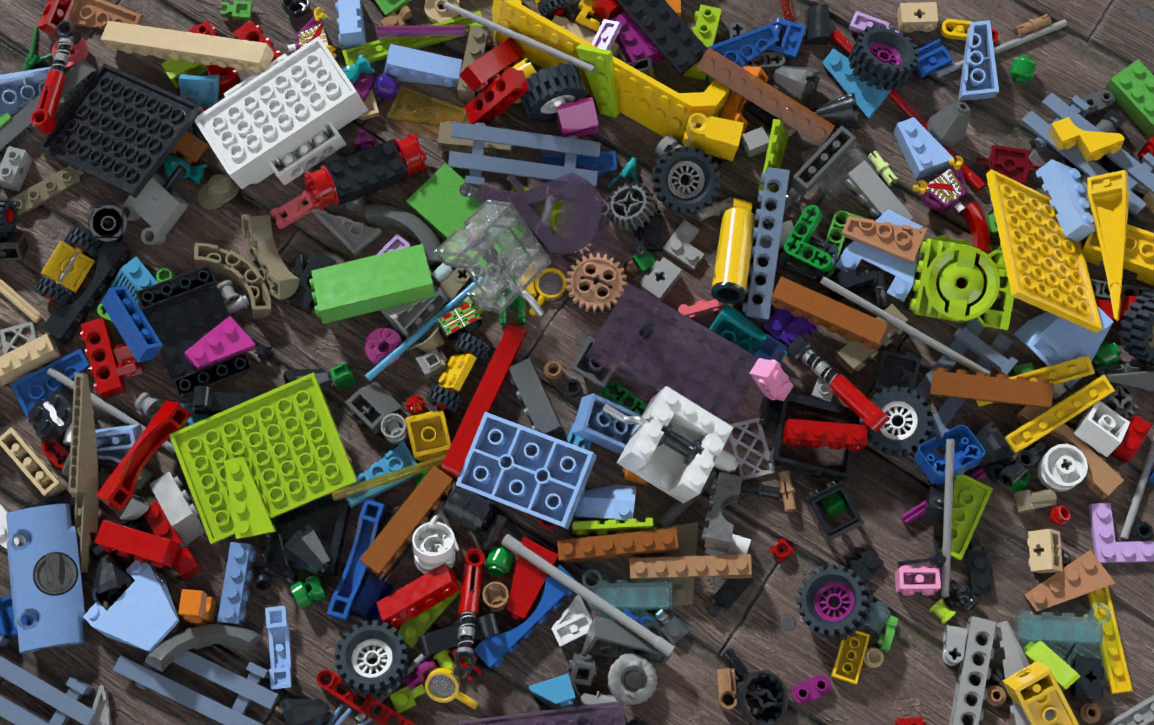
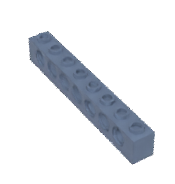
M767 167L766 171L761 174L760 183L763 184V190H759L758 202H761L760 209L756 210L755 220H758L757 228L754 227L753 239L756 240L755 246L751 248L753 261L752 265H749L748 276H750V282L746 286V295L748 296L747 302H743L742 313H745L747 319L766 322L769 320L770 300L773 293L790 170ZM775 185L778 191L772 193L769 191L768 186ZM772 203L775 206V210L768 211L765 205ZM768 221L772 224L773 228L767 230L763 227V223ZM767 240L770 243V247L763 248L760 245V241ZM758 259H765L767 266H759ZM762 277L765 280V284L762 286L757 285L755 278ZM755 295L760 296L762 303L755 304L752 297Z

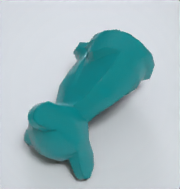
M363 55L358 56L355 64L348 65L342 69L351 84L357 80L360 73H375V70L370 66V62Z
M169 154L164 164L168 178L178 165H182L187 169V173L183 178L190 177L196 184L201 183V179L204 176L203 169L207 167L206 163L192 167L183 159Z

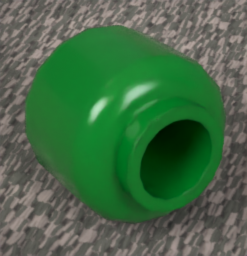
M1020 55L1019 58L1013 60L1010 76L1014 78V82L1025 84V81L1033 79L1036 63L1032 57Z
M1103 341L1092 362L1097 368L1112 365L1120 361V354L1122 352L1113 341Z
M504 545L491 548L486 560L488 571L496 576H503V574L509 573L514 561V555Z

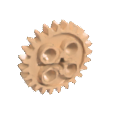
M590 253L589 259L583 255V261L576 260L577 266L571 265L572 271L567 272V276L570 277L566 279V283L570 284L566 286V290L571 291L569 298L574 297L573 303L579 302V308L586 306V312L590 308H593L594 313H596L597 308L602 313L604 307L611 310V304L617 306V300L622 301L621 294L626 293L624 288L627 287V282H625L627 276L622 275L624 268L618 269L620 262L614 264V257L607 260V254L600 258L599 253H597L596 257H593L592 253ZM588 269L595 270V273L588 274L586 273V271ZM612 275L613 278L611 280H606L604 276ZM588 286L589 290L582 291L580 290V287ZM604 291L607 295L600 297L598 293Z

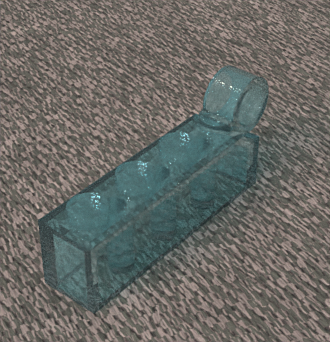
M595 569L587 570L582 576V583L587 589L618 610H674L673 584L668 582L667 579H658L656 583H648V580L645 579L636 580V583H628V580H617L616 583H609L608 580H603L602 575ZM591 574H596L599 577V581L595 586L587 585V578ZM591 604V608L594 611L600 610L599 608Z
M1104 603L1095 604L1090 608L1088 614H1083V617H1075L1074 613H1063L1062 616H1054L1053 612H1042V615H1033L1031 611H1022L1021 614L1015 617L1016 638L1018 642H1037L1041 640L1043 643L1100 645L1103 643L1102 625L1111 619L1112 612L1109 606ZM1095 608H1101L1105 611V620H1098L1094 616Z

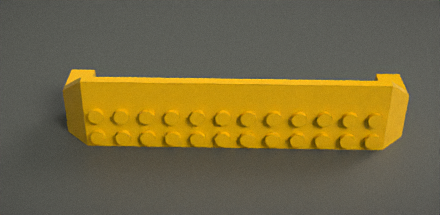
M524 0L493 1L492 19L493 22L577 59H580L576 50L579 44L596 47L523 6ZM494 30V41L499 44L510 38ZM515 40L525 52L522 57L527 58L545 70L549 69V66L552 65L557 67L558 64H563V66L570 64ZM613 56L619 112L662 137L671 134L679 141L678 145L682 144L688 119L693 113H702L708 118L710 116L719 117L722 113L730 88L716 79L704 92L678 93ZM576 66L588 94L594 97L584 69Z

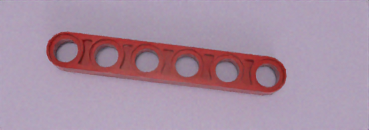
M328 669L318 673L317 683L321 688L379 725H388V719L392 716L398 717V725H415L375 698L372 699L368 694L364 704L356 706L354 699L360 695L359 692L355 695L349 687L345 695H339L338 688L344 685L340 676ZM325 674H329L332 677L328 685L321 683V678ZM374 706L382 708L381 714L377 717L371 715V709Z

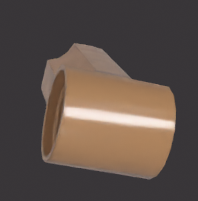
M717 669L718 704L723 710H732L738 703V699H734L736 694L735 669ZM730 695L733 698V704L726 706L722 700L723 696Z

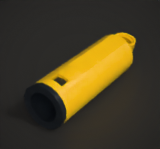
M735 197L732 199V207L726 210L722 217L711 289L712 297L726 304H736L745 299L756 221L754 214L751 212L752 202Z

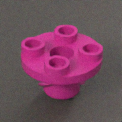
M380 327L374 329L365 340V354L371 362L378 365L402 344V339L396 331L390 328Z

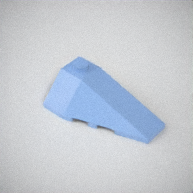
M616 484L585 490L583 506H577L573 518L600 522L617 520L620 523L633 519L637 487Z

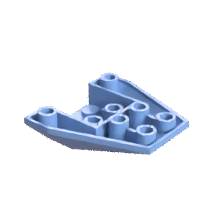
M1097 306L1103 330L1095 333L1052 313L1045 312L1028 320L1014 335L1027 348L1029 347L1047 366L1089 355L1092 362L1113 320ZM1081 378L1064 382V384L1070 389Z

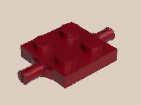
M998 145L991 146L989 158L977 157L976 165L987 166L988 172L992 169L1023 185L1027 183L1029 172L1036 173L1041 168V166L1030 165L1029 150Z

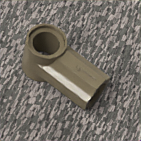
M1053 489L1034 492L1032 490H1024L1014 493L1019 514L1057 505V497Z

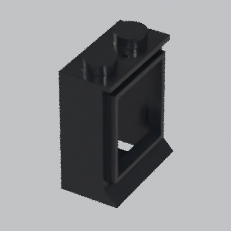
M813 237L810 238L808 243L824 249L823 251L833 258L834 263L836 262L839 251L833 245ZM792 245L790 248H791V249H796L797 246H796V245H795V246ZM784 249L777 260V263L783 269L822 285L820 283L822 278H827L829 275V271L823 272L814 268L812 272H809L789 263L792 256ZM820 258L818 259V261H820L822 264L828 263L827 260L824 261Z
M834 480L824 485L826 489L820 492L816 489L808 493V498L804 500L826 543L865 524L845 489L843 481L836 483ZM838 491L853 519L829 530L815 502Z

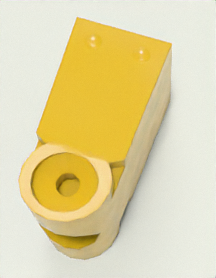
M693 113L688 119L682 143L684 147H695L705 151V154L733 161L739 146L744 123L713 116L708 118L702 113Z

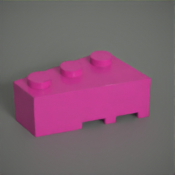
M229 316L184 353L195 369L199 370L240 353L256 350V344L234 319Z

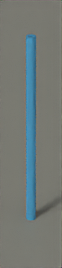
M479 276L369 371L365 377L369 381L376 377L436 325L439 317L452 311L485 282L484 279Z

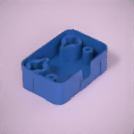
M959 425L945 432L942 438L935 441L937 438L935 437L922 443L915 454L914 460L932 484L941 485L945 482L946 455H939L936 452V448L943 447L946 449V439L955 440L954 478L978 466L985 455V450L967 426Z

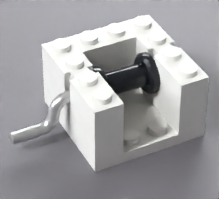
M667 386L651 398L642 417L635 415L626 416L608 404H605L602 411L625 424H637L617 463L683 504L700 494L715 465L713 460L719 457L733 429L726 422Z

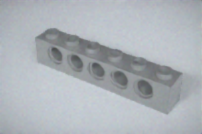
M974 616L967 620V641L964 658L959 665L949 725H964L962 722L964 715L970 718V725H979V720L982 721L984 708H982L983 700H986L988 688H985L986 680H989L991 675L989 662L993 659L995 648H992L993 640H996L998 635V628H995L996 622ZM977 636H982L984 638V646H981L977 643ZM974 655L980 657V659H981V665H980V666H977V665L974 664V662H973V656H974ZM971 675L977 678V686H973L970 683L969 678ZM967 695L973 697V706H969L966 703Z

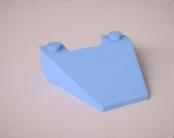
M889 209L875 221L880 223L890 222L893 225L899 226L909 225L912 228L918 229L922 228L921 225ZM853 241L844 249L835 267L841 271L848 269V271L855 269L856 271L861 260L872 264L895 276L886 294L904 302L913 286L918 252L913 264Z
M135 560L126 570L135 579L131 586L109 609L97 601L83 617L93 628L106 637L152 652L176 626L179 618L166 582L163 585L160 583L147 561L142 563Z

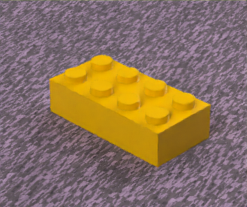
M857 630L855 631L857 635L854 637L846 635L847 639L840 641L831 673L832 678L856 685L870 638L869 634Z

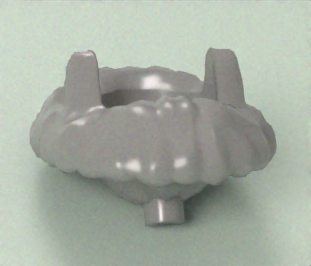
M631 652L621 655L611 665L608 673V685L615 699L623 705L641 704L652 697L658 684V676L652 663L648 662L647 658Z

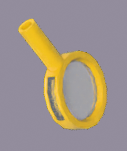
M546 268L537 275L535 289L539 296L536 302L540 307L545 299L556 300L565 293L567 286L566 277L560 270ZM531 308L528 313L535 316L536 313Z
M438 668L428 675L425 682V690L434 701L447 703L456 698L474 710L479 704L459 691L460 680L454 675L453 671L446 668Z

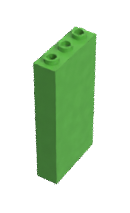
M446 163L406 200L408 208L448 244L456 245L459 248L460 255L484 276L485 270L489 268L479 253H472L468 249L470 242L473 240L466 230L469 224H472L479 234L485 232L492 234L493 240L491 244L501 258L511 260L513 253L521 250L526 244V234L476 189L464 187V179L451 167H448Z
M423 244L312 270V279H309L311 289L315 290V292H312L314 303L318 304L314 306L317 317H321L323 324L436 297Z

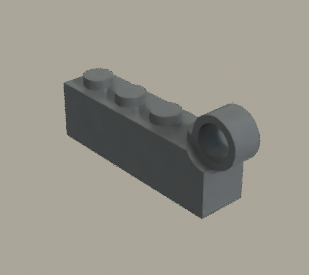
M843 126L792 177L791 184L793 187L787 195L792 198L794 203H797L803 195H806L853 146L856 137Z
M528 358L509 367L511 372L508 375L513 385L516 384L519 390L516 394L520 402L524 401L526 406L524 412L528 419H532L534 424L531 426L532 429L548 436L564 430L532 360Z

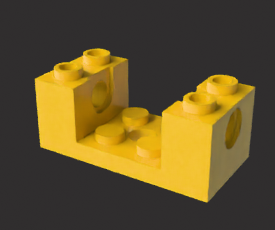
M1039 661L1002 680L1011 699L1021 706L1030 725H1079L1051 669ZM1053 709L1054 714L1052 718L1045 719L1046 711Z

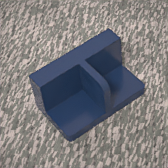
M768 335L759 350L754 354L750 366L754 367L759 358L779 362L787 346Z

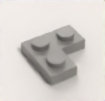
M684 220L665 244L663 251L694 271L704 257V253L690 245L700 229Z

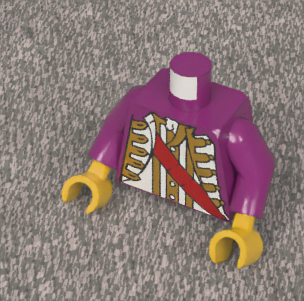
M317 7L310 21L296 33L298 43L288 45L290 55L319 36L333 58H336V54L333 53L336 48L329 45L323 22L320 20L327 19V14L322 13L324 11L323 8Z
M956 156V164L953 158L949 159V164L954 166V169H948L928 184L926 181L920 180L918 181L920 187L918 185L913 186L915 192H920L919 196L925 207L941 213L946 212L950 208L956 215L962 213L965 206L960 201L966 194V184L963 169L960 167L963 164L961 156Z

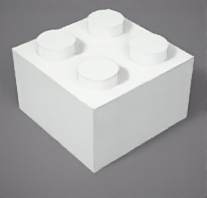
M1099 401L1089 407L1083 414L1074 434L1092 446L1098 453L1108 457L1122 442L1130 422Z

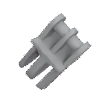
M597 691V696L583 694L581 696V703L584 706L594 708L593 713L610 716L614 715L618 710V701L612 695Z

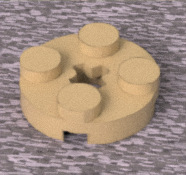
M425 0V14L433 23L457 18L458 14L447 9L440 10L439 5L443 6L447 1L460 7L459 0Z

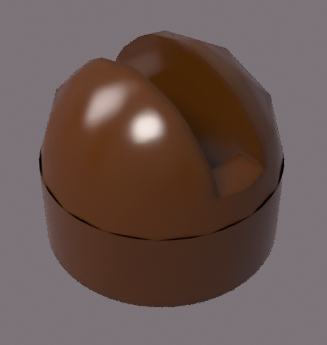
M632 259L625 262L623 268L627 275L639 272Z

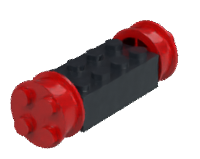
M409 133L406 138L399 141L392 139L320 166V170L312 173L306 171L304 187L306 192L310 193L313 198L312 204L314 208L322 211L324 206L332 203L338 206L404 182L407 178L411 177L412 173L417 171L425 172L427 156L424 150L420 149L417 136Z

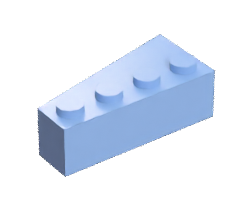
M990 20L971 22L967 30L958 101L995 98L999 92Z
M390 44L384 74L397 78V81L456 87L462 60Z
M1053 159L1037 170V177H1042L1044 181L1042 185L1044 192L1048 191L1051 196L1050 205L1058 212L1056 217L1065 237L1080 242L1096 230L1094 218L1090 212V204L1086 199L1085 188L1082 185L1079 171Z

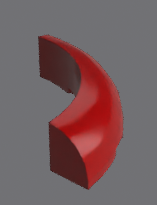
M974 201L965 206L961 216L972 235L973 247L982 250L988 255L992 252L990 226L982 208ZM976 256L974 265L979 268L984 278L986 274L978 264L979 258ZM962 277L956 281L958 288L962 289L966 285V281Z

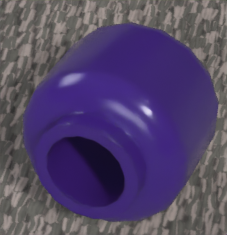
M381 74L375 78L372 91H375L377 97L392 100L394 95L398 96L400 85H397V78Z

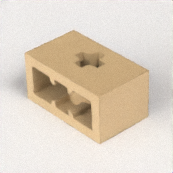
M900 3L897 11L899 31L930 32L935 30L938 24L937 3Z
M1053 529L1029 531L1027 544L1030 551L1029 566L1031 571L1040 574L1063 571L1060 531Z

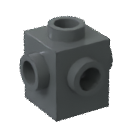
M574 653L573 659L569 660L567 664L570 681L590 686L592 678H595L597 673L594 658L586 653H580V655Z

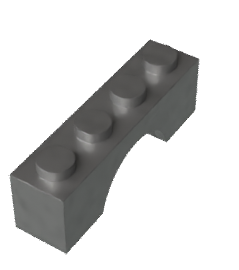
M719 472L718 479H714L712 490L715 491V495L710 496L708 505L712 507V510L707 511L705 520L709 525L708 528L704 527L702 539L705 540L704 548L728 553L734 525L730 524L723 517L721 510L728 505L737 504L743 477Z

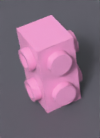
M759 358L749 373L764 395L771 400L784 401L793 387L789 376L784 373L780 363L775 360Z
M901 566L895 572L896 592H902L903 596L914 595V592H922L924 596L934 595V592L941 589L940 568H933V566H921L920 568Z

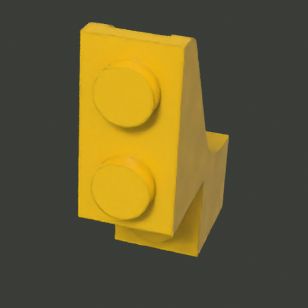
M1069 117L1052 123L1048 132L1059 151L1065 148L1070 149L1077 145L1086 162L1099 160L1108 153L1114 154L1118 152L1125 140L1119 133L1081 130L1073 124Z

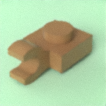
M405 6L398 15L393 11L382 19L380 23L382 26H406L404 22L413 15L410 13L411 10L408 6Z

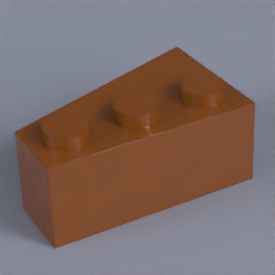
M187 131L171 154L183 159L190 166H197L207 152L209 145Z

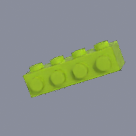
M701 5L700 10L695 12L694 22H696L695 27L692 26L691 30L707 48L714 45L722 9ZM698 62L685 72L684 76L705 80L706 73L696 68L699 64Z

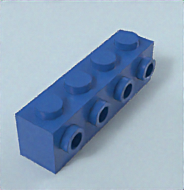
M126 285L109 288L101 303L136 361L143 362L154 359L163 345Z

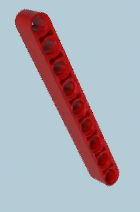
M512 322L508 323L443 460L440 470L445 474L457 479L459 478L484 413L491 412L510 371L509 367H512L525 339L527 328Z

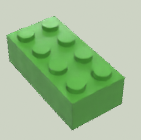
M1138 59L1112 77L1104 89L1110 90L1114 94L1118 105L1149 138H1152L1154 136V75Z

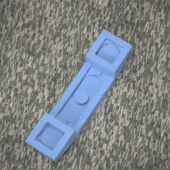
M286 606L265 608L266 627L269 634L271 690L291 688L292 655Z

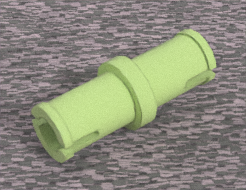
M873 151L874 155L870 153L867 159L870 160L876 168V173L883 177L887 185L892 186V182L895 184L898 178L889 168L888 162H884L878 152Z

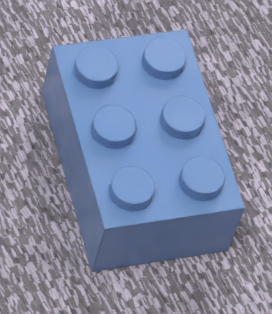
M595 394L582 397L572 434L621 455L637 424H625L602 411L605 404H608L626 416L635 415L642 417V415Z

